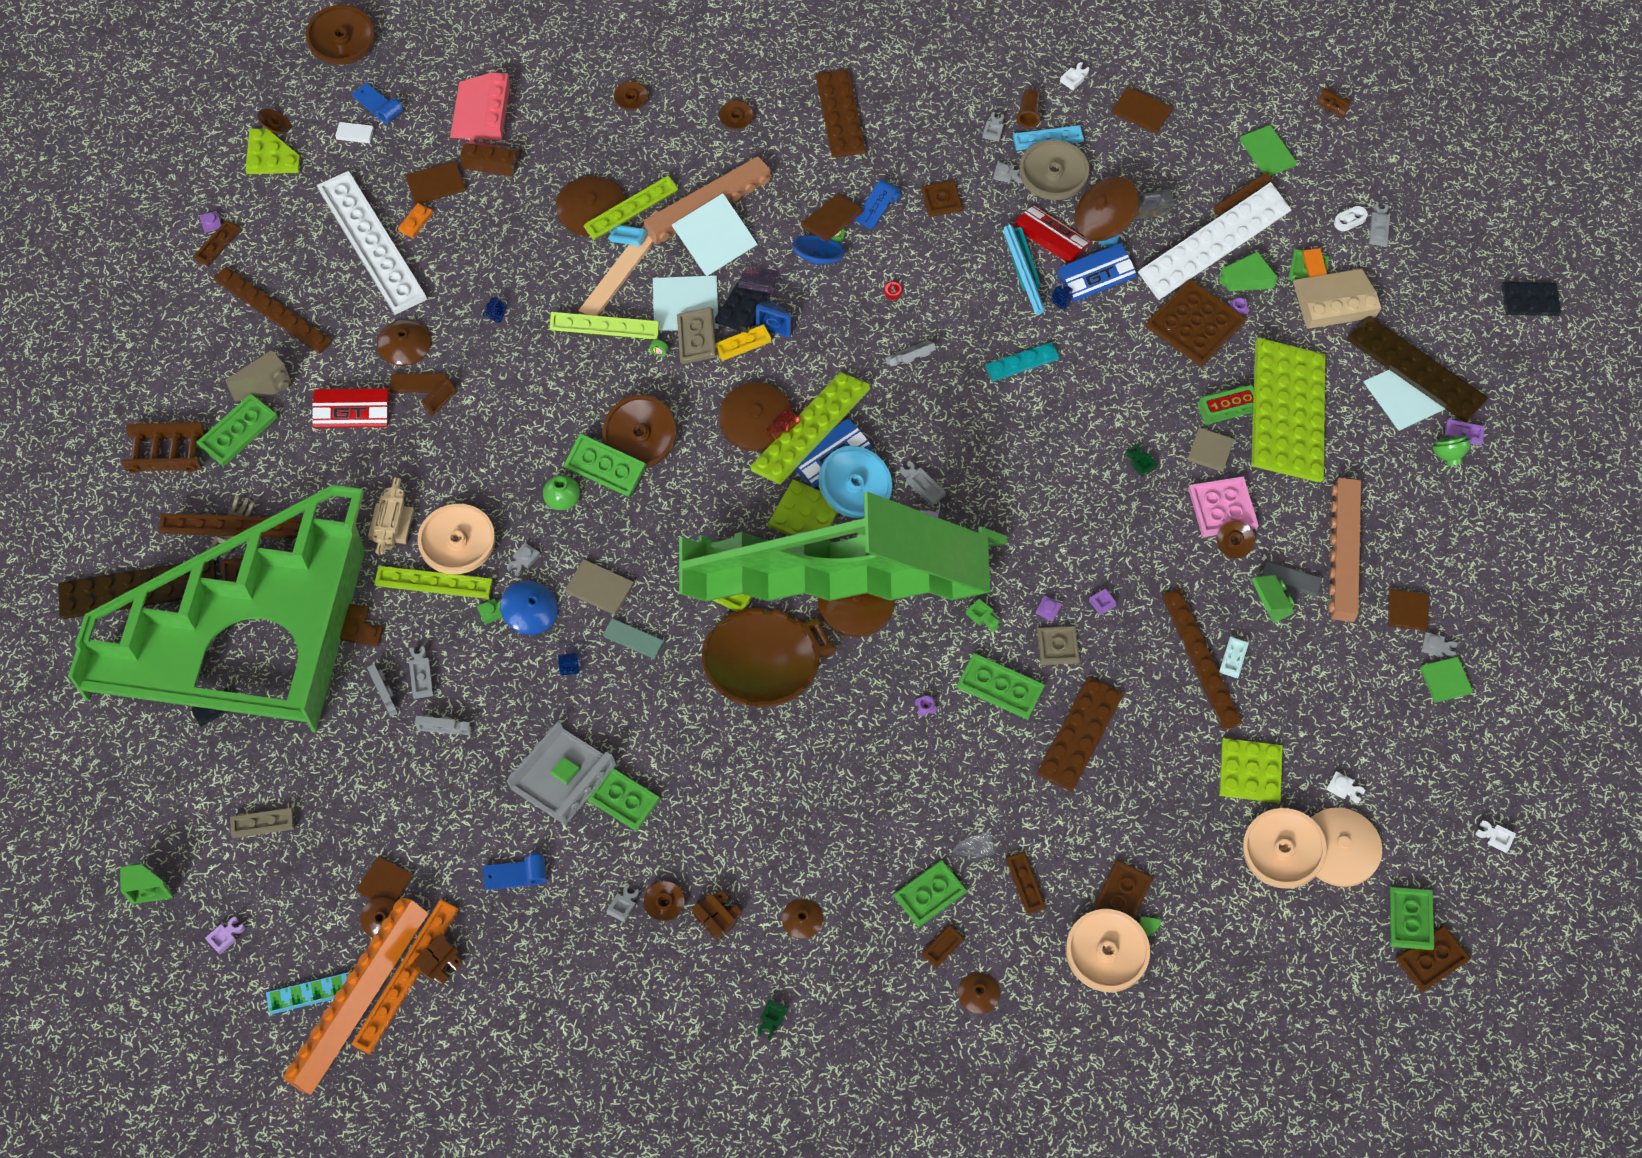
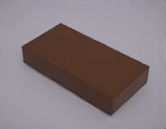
M445 377L421 401V404L430 416H433L457 392L450 379Z
M948 925L921 956L938 969L965 938L952 926Z

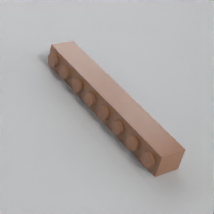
M758 156L645 219L644 229L647 230V235L656 245L665 242L671 236L677 234L672 224L721 194H724L729 203L739 200L740 197L753 192L759 186L767 184L770 180V169Z
M1338 478L1336 484H1333L1331 489V495L1334 496V501L1331 503V512H1334V517L1331 518L1330 528H1333V534L1330 536V545H1333V550L1330 551L1329 561L1333 563L1329 570V578H1332V584L1329 585L1328 593L1332 595V601H1329L1328 612H1331V619L1354 622L1358 616L1361 480Z

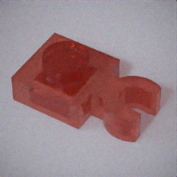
M786 409L773 420L774 424L766 429L769 436L773 433L775 439L780 438L783 431L788 433L800 422L799 416Z

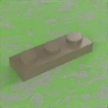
M292 808L232 816L230 817L232 838L294 830Z

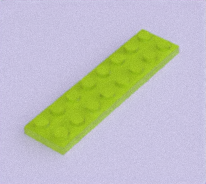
M840 372L750 466L751 471L781 485L870 390V385Z

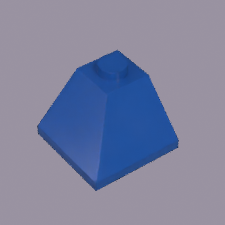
M765 301L756 306V327L764 324L769 332L788 338L791 337V315L775 303Z

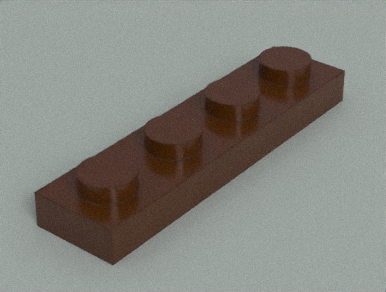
M1266 172L1215 206L1213 210L1220 217L1270 182L1274 187H1277V185Z

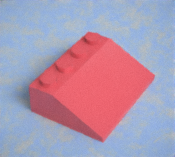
M488 73L459 82L451 138L502 140L510 91L508 73Z

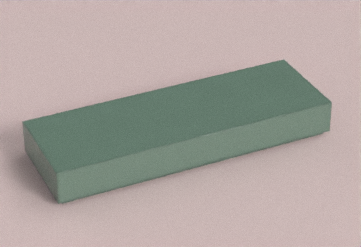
M611 619L603 633V637L653 659L657 658L664 645L663 640L615 619Z

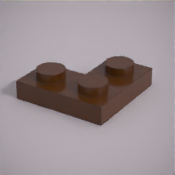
M349 604L340 635L341 641L379 647L384 629L382 626L366 624L370 610L369 606Z

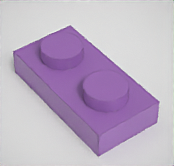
M1448 419L1444 438L1464 435L1466 438H1470L1471 444L1481 446L1485 426Z

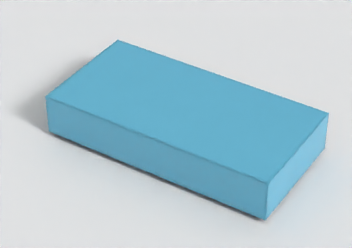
M620 225L612 230L608 238L610 242L641 246L648 232L646 229Z

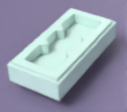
M1233 637L1229 638L1219 673L1238 679L1249 642Z

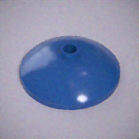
M802 235L796 237L792 243L794 252L800 258L813 265L833 264L843 259L845 255V249L839 242L833 239L826 242L816 235Z
M525 580L516 582L506 589L501 598L500 611L506 624L513 630L525 635H537L547 631L554 624L558 615V604L554 594L546 586L535 581ZM529 600L534 601L535 604L529 603Z

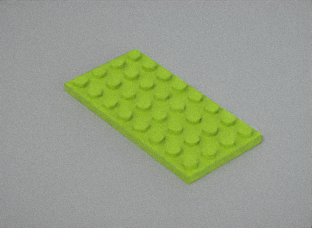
M1257 338L1255 341L1251 466L1310 481L1322 482L1324 480L1325 354Z

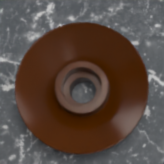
M625 82L615 89L613 97L615 103L620 108L634 110L646 103L648 94L646 88L640 83Z
M731 101L721 107L719 119L724 126L730 129H742L752 122L753 110L745 102Z
M261 109L257 114L260 124L271 132L285 134L291 129L290 121L276 110Z
M1230 521L1219 529L1217 545L1225 556L1238 559L1245 557L1253 549L1255 542L1254 533L1246 523ZM1232 537L1237 539L1235 544L1231 542Z
M661 881L648 888L644 895L643 904L645 911L651 918L657 921H670L682 912L685 898L679 886L672 882ZM667 901L668 905L665 907L661 906V902Z
M379 897L369 901L364 906L360 922L367 935L373 938L378 933L382 922L389 916L396 902L389 898ZM379 914L383 915L381 922H378L376 919Z
M798 899L792 901L783 911V927L794 938H810L817 934L822 927V911L817 904L810 900ZM805 914L806 918L802 920L798 916Z
M972 973L961 981L958 988V997L965 1009L972 1013L983 1014L995 1008L1000 998V990L998 984L991 976L984 973ZM981 988L983 993H976V989Z

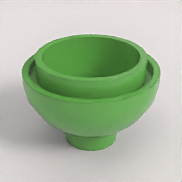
M1464 435L1453 436L1435 441L1436 444L1432 445V448L1439 458L1447 461V466H1454L1463 463L1462 458L1469 451L1471 441L1470 438H1466Z
M557 475L550 478L543 488L545 503L555 510L572 508L577 504L581 495L578 483L567 475Z

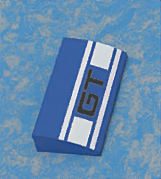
M1121 243L1059 267L1057 273L1058 278L1074 302L1137 277L1132 262Z
M847 419L833 428L798 465L795 471L815 488L819 485L820 468L833 451L845 446H858L871 450L872 446L861 431Z

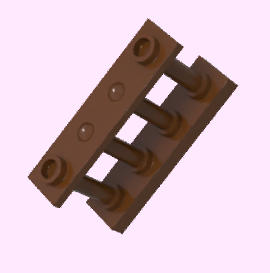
M202 422L126 425V432L130 439H133L131 459H122L126 472L138 473L139 471L173 470L194 472L195 470H202L199 459L195 458L197 439L202 438L206 434ZM170 438L169 457L157 459L159 441ZM180 438H189L187 458H176L178 440ZM143 439H152L150 459H139L140 444Z

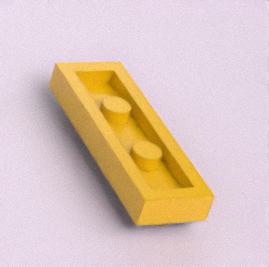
M763 324L750 329L748 333L743 332L717 342L716 351L721 361L770 343L771 337Z

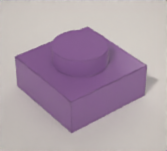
M217 211L200 215L205 233L216 230L221 226Z
M1106 588L1089 599V602L1099 615L1116 607L1117 604Z
M1044 596L1036 610V614L1053 622L1062 604Z

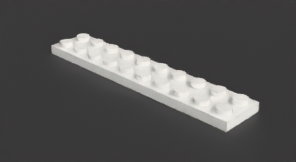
M347 171L318 184L319 192L394 315L426 301L425 293L350 172Z
M1270 182L1140 269L1138 273L1156 298L1160 300L1288 214L1291 209Z

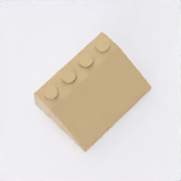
M1362 269L1293 280L1307 329L1364 320L1368 316L1376 318L1381 310L1377 292Z

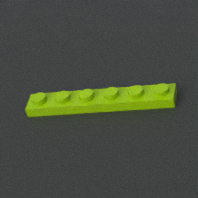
M666 176L585 223L583 227L594 241L678 191V188L671 178Z
M551 312L550 330L658 339L660 321Z
M379 566L375 585L378 587L490 599L493 580L490 578Z

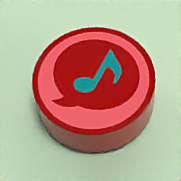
M888 282L884 287V295L888 299H898L902 294V286L898 282Z

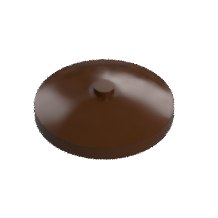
M333 5L320 10L311 18L306 28V40L312 54L319 60L332 65H346L360 60L370 51L375 39L374 27L368 15L362 10L349 5Z
M586 176L571 181L560 191L556 200V212L559 221L567 230L577 235L590 237L583 227L585 223L626 199L621 188L613 181L599 176Z
M1110 177L1094 184L1084 193L1077 204L1074 214L1077 230L1091 241H1105L1122 233L1133 222L1140 207L1138 189L1130 180L1123 177Z
M747 383L733 389L724 398L719 411V423L726 439L734 446L747 451H765L793 422V411L788 398L779 389L765 383Z
M634 395L619 401L609 411L603 424L602 436L605 445L646 463V468L657 465L669 455L676 441L677 427L673 414L663 402L647 395Z
M868 593L832 601L818 598V610L826 625L835 632L849 637H864L876 633L888 623L894 610V600H887Z

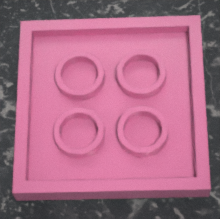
M1244 477L1189 485L1188 490L1202 537L1217 535L1219 529L1230 521L1244 522L1252 530L1258 528V521Z

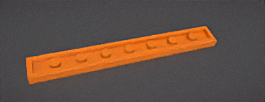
M440 899L353 1040L352 1046L369 1055L372 1054L420 975L419 972L410 966L411 963L440 933L442 935L445 934L459 911L457 907Z

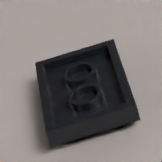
M737 282L716 315L715 323L748 333L756 321V306L763 301L767 302L770 298V292Z
M1502 283L1506 315L1560 316L1561 309L1557 283Z

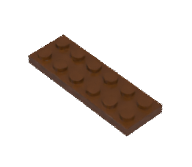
M849 70L816 73L815 79L831 158L865 154L866 149Z
M1088 677L1043 760L1037 775L1073 793L1124 693Z

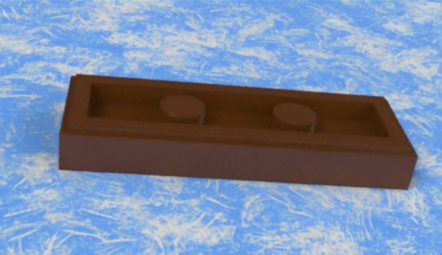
M226 220L197 251L193 259L209 267L241 232V228Z
M446 373L391 374L390 392L430 393L445 377L447 378Z
M1025 852L1006 857V864L1026 915L1045 910L1044 900Z

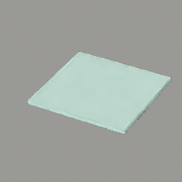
M724 194L719 195L672 224V227L706 276L758 245Z
M717 276L653 278L654 321H660L659 331L678 330L677 314L708 307L713 309L714 329H718V324L715 323V317L718 314Z
M1390 370L1363 381L1399 431L1445 410V408Z

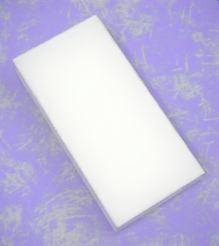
M339 122L335 136L337 140L370 143L374 127Z

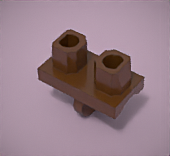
M1324 88L1317 104L1326 109L1325 112H1332L1344 118L1350 107L1351 100L1337 95L1336 91Z

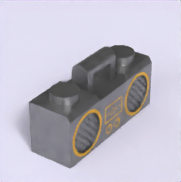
M1170 189L1140 194V207L1135 219L1168 215L1175 206Z

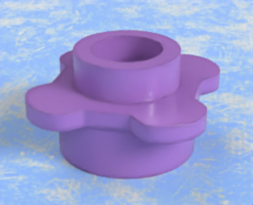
M1236 298L1234 301H1230L1229 306L1239 314L1249 313L1245 299Z
M923 696L915 700L920 716H925L928 713L934 714L937 711L932 696Z

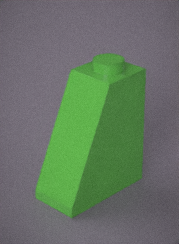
M1256 252L1222 268L1219 280L1222 286H1225L1229 291L1272 289L1275 287L1278 277L1261 255Z

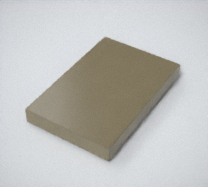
M712 307L677 314L681 364L716 358Z
M583 559L565 588V593L616 616L632 590L634 582Z

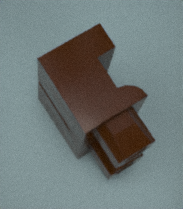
M723 890L714 895L708 894L705 900L691 907L692 915L717 942L736 926L735 921L742 914L735 904L728 910L723 907L729 901L728 896Z
M440 933L410 966L428 981L433 980L442 986L450 978L442 970L446 964L456 971L463 961L456 954L458 950L452 947Z

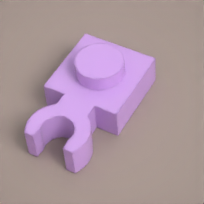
M232 917L229 920L226 928L220 924L205 938L219 955L236 941L233 935L240 934L245 930L243 924L234 928V924L238 922L236 917Z

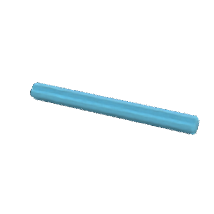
M1012 225L1005 226L1003 232L1034 312L1036 314L1043 313L1044 306L1014 228Z

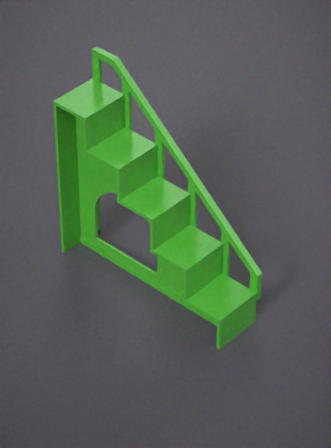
M331 485L86 613L75 643L77 650L68 677L87 701H89L92 692L302 721L307 722L311 731L316 733L341 642V631L349 604L352 602L365 554V548L356 527V520L364 495L363 489ZM332 496L351 498L345 522L314 518L317 505ZM304 512L293 552L258 548L263 532ZM248 541L236 582L201 578L206 562ZM191 571L178 613L143 608L149 592ZM133 601L120 644L90 640L96 620ZM248 619H265L283 626L293 636L298 649V662L288 699L282 700L196 688L204 656L212 640L228 626Z
M864 492V519L796 533V535L770 541L744 532L735 533L734 538L722 541L702 535L698 536V542L685 537H679V594L706 602L739 594L772 601L804 593L828 601L865 593L887 600H896L925 593H931L949 600H956L990 593L988 548L1007 544V536L984 527H978V532L873 493ZM858 533V537L847 539L839 542L827 540L844 535Z

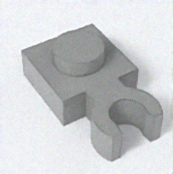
M992 112L990 121L986 122L982 138L999 142L1004 126L1002 124L1004 114H1001V117L997 119L994 117L995 112Z
M997 162L993 179L1008 183L1013 179L1017 183H1023L1019 177V169L1014 170L1013 165Z
M524 543L513 555L515 561L507 565V570L510 571L514 567L518 568L514 572L515 576L518 577L522 573L523 567L529 569L538 559L540 552Z
M1425 632L1421 652L1439 657L1444 652L1448 657H1455L1456 652L1451 651L1449 648H1456L1458 643L1454 641L1446 643L1444 642L1445 637Z
M628 884L623 889V896L617 894L607 909V914L624 923L635 907L633 901L637 899L639 894L638 889H636L635 893L629 894L630 885Z

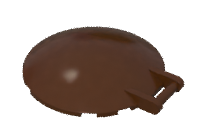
M750 608L728 615L717 623L712 632L708 633L703 644L702 666L710 684L724 697L746 706L769 707L786 703L803 693L813 682L817 674L819 659L833 654L836 651V647L828 639L819 618L803 623L780 610L768 611L762 610V608ZM812 631H816V633H817L818 637L820 638V640H821L823 646H821V647L819 646V644H818L817 640L815 639V637H814Z

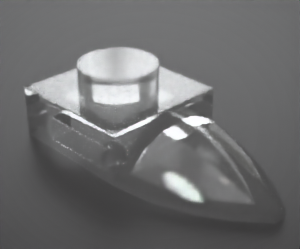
M991 832L969 837L961 841L953 849V852L963 856H975L976 858L995 854L993 835Z

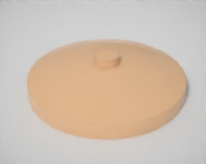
M451 504L435 510L423 521L418 532V547L424 561L433 569L446 574H463L475 570L489 558L495 545V532L488 516L480 509L466 504Z
M1288 808L1272 809L1255 818L1249 825L1243 842L1244 858L1251 872L1264 883L1277 888H1296L1313 880L1321 871L1327 852L1326 840L1318 824L1308 815Z
M1346 808L1325 809L1311 817L1321 828L1327 845L1324 865L1316 877L1328 884L1340 887L1358 885L1369 879L1378 868L1382 858L1381 839L1373 824L1361 814Z
M1100 909L1085 914L1073 925L1066 942V957L1072 972L1082 983L1098 991L1118 992L1131 987L1143 976L1150 959V944L1145 931L1132 917L1117 910Z

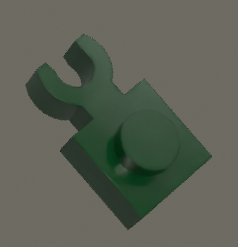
M1134 444L1133 447L1136 452H1131L1129 448L1126 449V456L1133 459L1131 465L1141 477L1157 469V463L1147 451L1142 454L1138 444Z
M768 1000L760 1017V1021L764 1024L758 1028L757 1035L760 1037L763 1031H768V1041H771L774 1035L773 1027L780 1029L788 1008Z

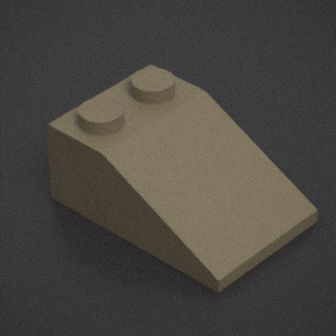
M272 350L225 380L234 401L244 400L250 394L254 397L276 394L287 389L292 384L284 363Z

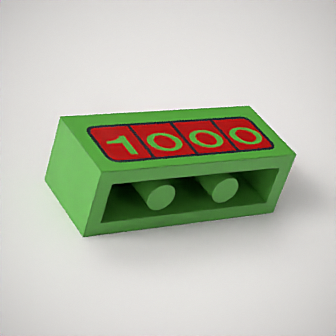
M1252 385L1239 386L1230 391L1223 390L1218 394H1208L1200 398L1198 409L1205 425L1253 413L1254 388Z

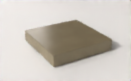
M1199 428L1187 461L1223 472L1234 439Z
M1076 626L1037 628L1040 665L1076 664L1080 662Z

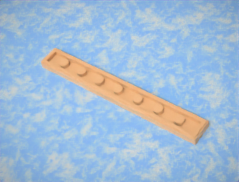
M648 235L641 246H627L578 310L579 314L599 316L654 242Z

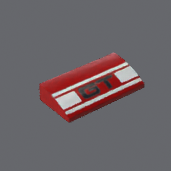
M1036 205L1026 210L1015 221V228L1021 227L1025 236L1067 263L1076 261L1092 243L1091 240H1088L1082 234Z
M388 388L314 389L313 428L388 427L390 404Z

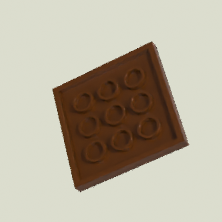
M1189 279L1146 322L1145 327L1197 365L1203 367L1246 323L1247 318Z

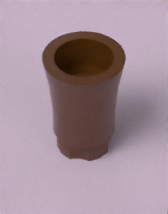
M1028 89L1023 93L1020 109L1016 117L1017 123L1022 127L1033 128L1040 123V98L1037 90Z

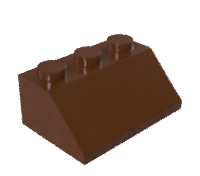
M470 140L464 143L460 155L462 167L467 170L513 177L522 148Z

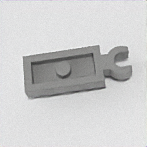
M1376 203L1374 212L1371 215L1369 244L1387 246L1390 215L1386 214L1388 204H1385L1384 209H1380L1378 207L1379 203Z
M929 340L896 352L895 355L885 357L887 365L894 366L899 362H913L916 357L930 355L932 351L936 350L935 344Z
M911 461L907 462L909 470L900 467V473L907 477L906 482L931 506L946 495V492L921 468L915 470L914 464Z
M421 646V652L415 654L414 648H411L410 653L414 660L409 661L413 698L434 696L429 658H425L426 650L424 646Z
M375 664L367 667L390 717L398 714L390 698L394 695L389 685L385 686L383 683L386 679L382 670L377 671Z
M431 715L416 716L415 719L418 731L456 735L457 733L470 735L471 732L469 722H456V720L450 717L434 718Z

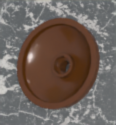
M396 320L386 325L379 333L377 349L380 356L390 364L396 366L412 365L422 360L428 354L432 342L431 335L426 326L416 320Z

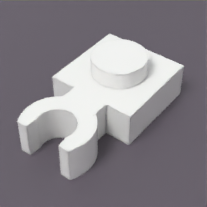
M1078 63L1076 70L1071 67L1061 77L1060 82L1074 90L1084 81V77L1088 75L1089 67L1083 70L1081 69L1083 63Z
M1337 771L1326 789L1343 799L1348 795L1355 803H1359L1361 800L1355 793L1358 792L1363 795L1366 791L1360 786H1352L1354 780Z
M1482 821L1479 826L1483 827L1486 831L1483 832L1478 829L1476 835L1480 838H1489L1487 844L1507 853L1516 833L1499 825L1492 828L1487 821Z

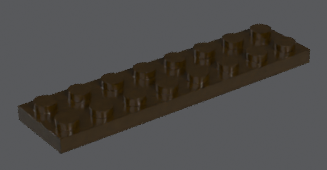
M1368 316L1347 338V341L1465 423L1474 416L1488 399L1483 393L1371 316Z
M214 559L205 563L201 578L216 580ZM182 563L58 583L59 617L63 620L85 616L86 613ZM191 571L149 592L144 606L181 601ZM133 601L115 611L131 609Z

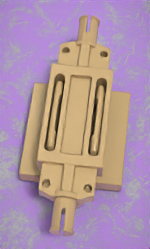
M395 477L393 479L392 487L385 488L383 496L380 497L379 503H376L368 538L378 543L377 554H384V549H392L395 543L407 544L414 508L404 506L405 493L399 489L402 481L400 478Z

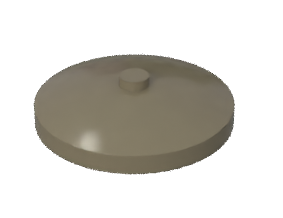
M1045 140L1032 145L1024 152L1020 161L1019 174L1024 186L1033 194L1044 199L1063 200L1075 196L1085 187L1089 177V163L1084 153L1076 146L1060 140Z

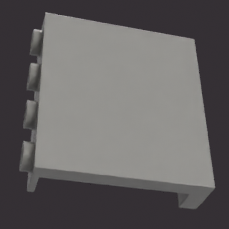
M558 721L548 730L546 736L535 745L534 750L522 760L521 765L509 775L507 783L515 793L566 825L613 770L616 763L611 754L599 752L563 729ZM563 757L578 766L580 771L568 785H565L551 775V770Z

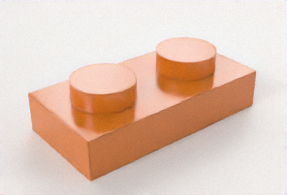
M417 203L398 227L399 232L414 239L433 215V210Z

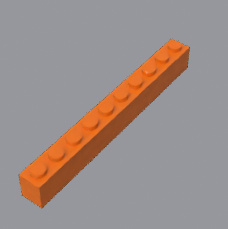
M400 897L394 904L393 910L382 922L380 930L371 939L370 945L364 954L360 956L353 971L348 974L344 985L335 994L334 1000L324 1011L317 1026L312 1029L306 1043L299 1049L298 1055L287 1067L283 1079L298 1090L309 1095L313 1093L425 920L428 913L413 900Z

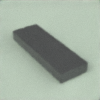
M1267 561L1262 576L1275 575L1278 581L1282 579L1287 589L1317 597L1322 580L1320 577Z

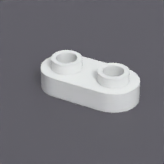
M1355 206L1339 213L1335 218L1334 226L1340 231L1350 230L1363 224L1368 213L1365 208Z

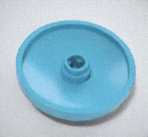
M845 446L833 451L823 462L819 471V487L824 499L835 511L850 518H865L864 492H870L889 499L892 492V478L885 463L875 453L858 446Z

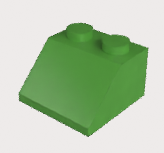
M1275 575L1251 579L1273 623L1294 614L1292 607L1295 604L1291 596L1286 597L1284 591L1287 589L1282 579L1278 581Z
M131 863L126 867H120L121 892L131 904L173 898V893L166 884L142 864Z

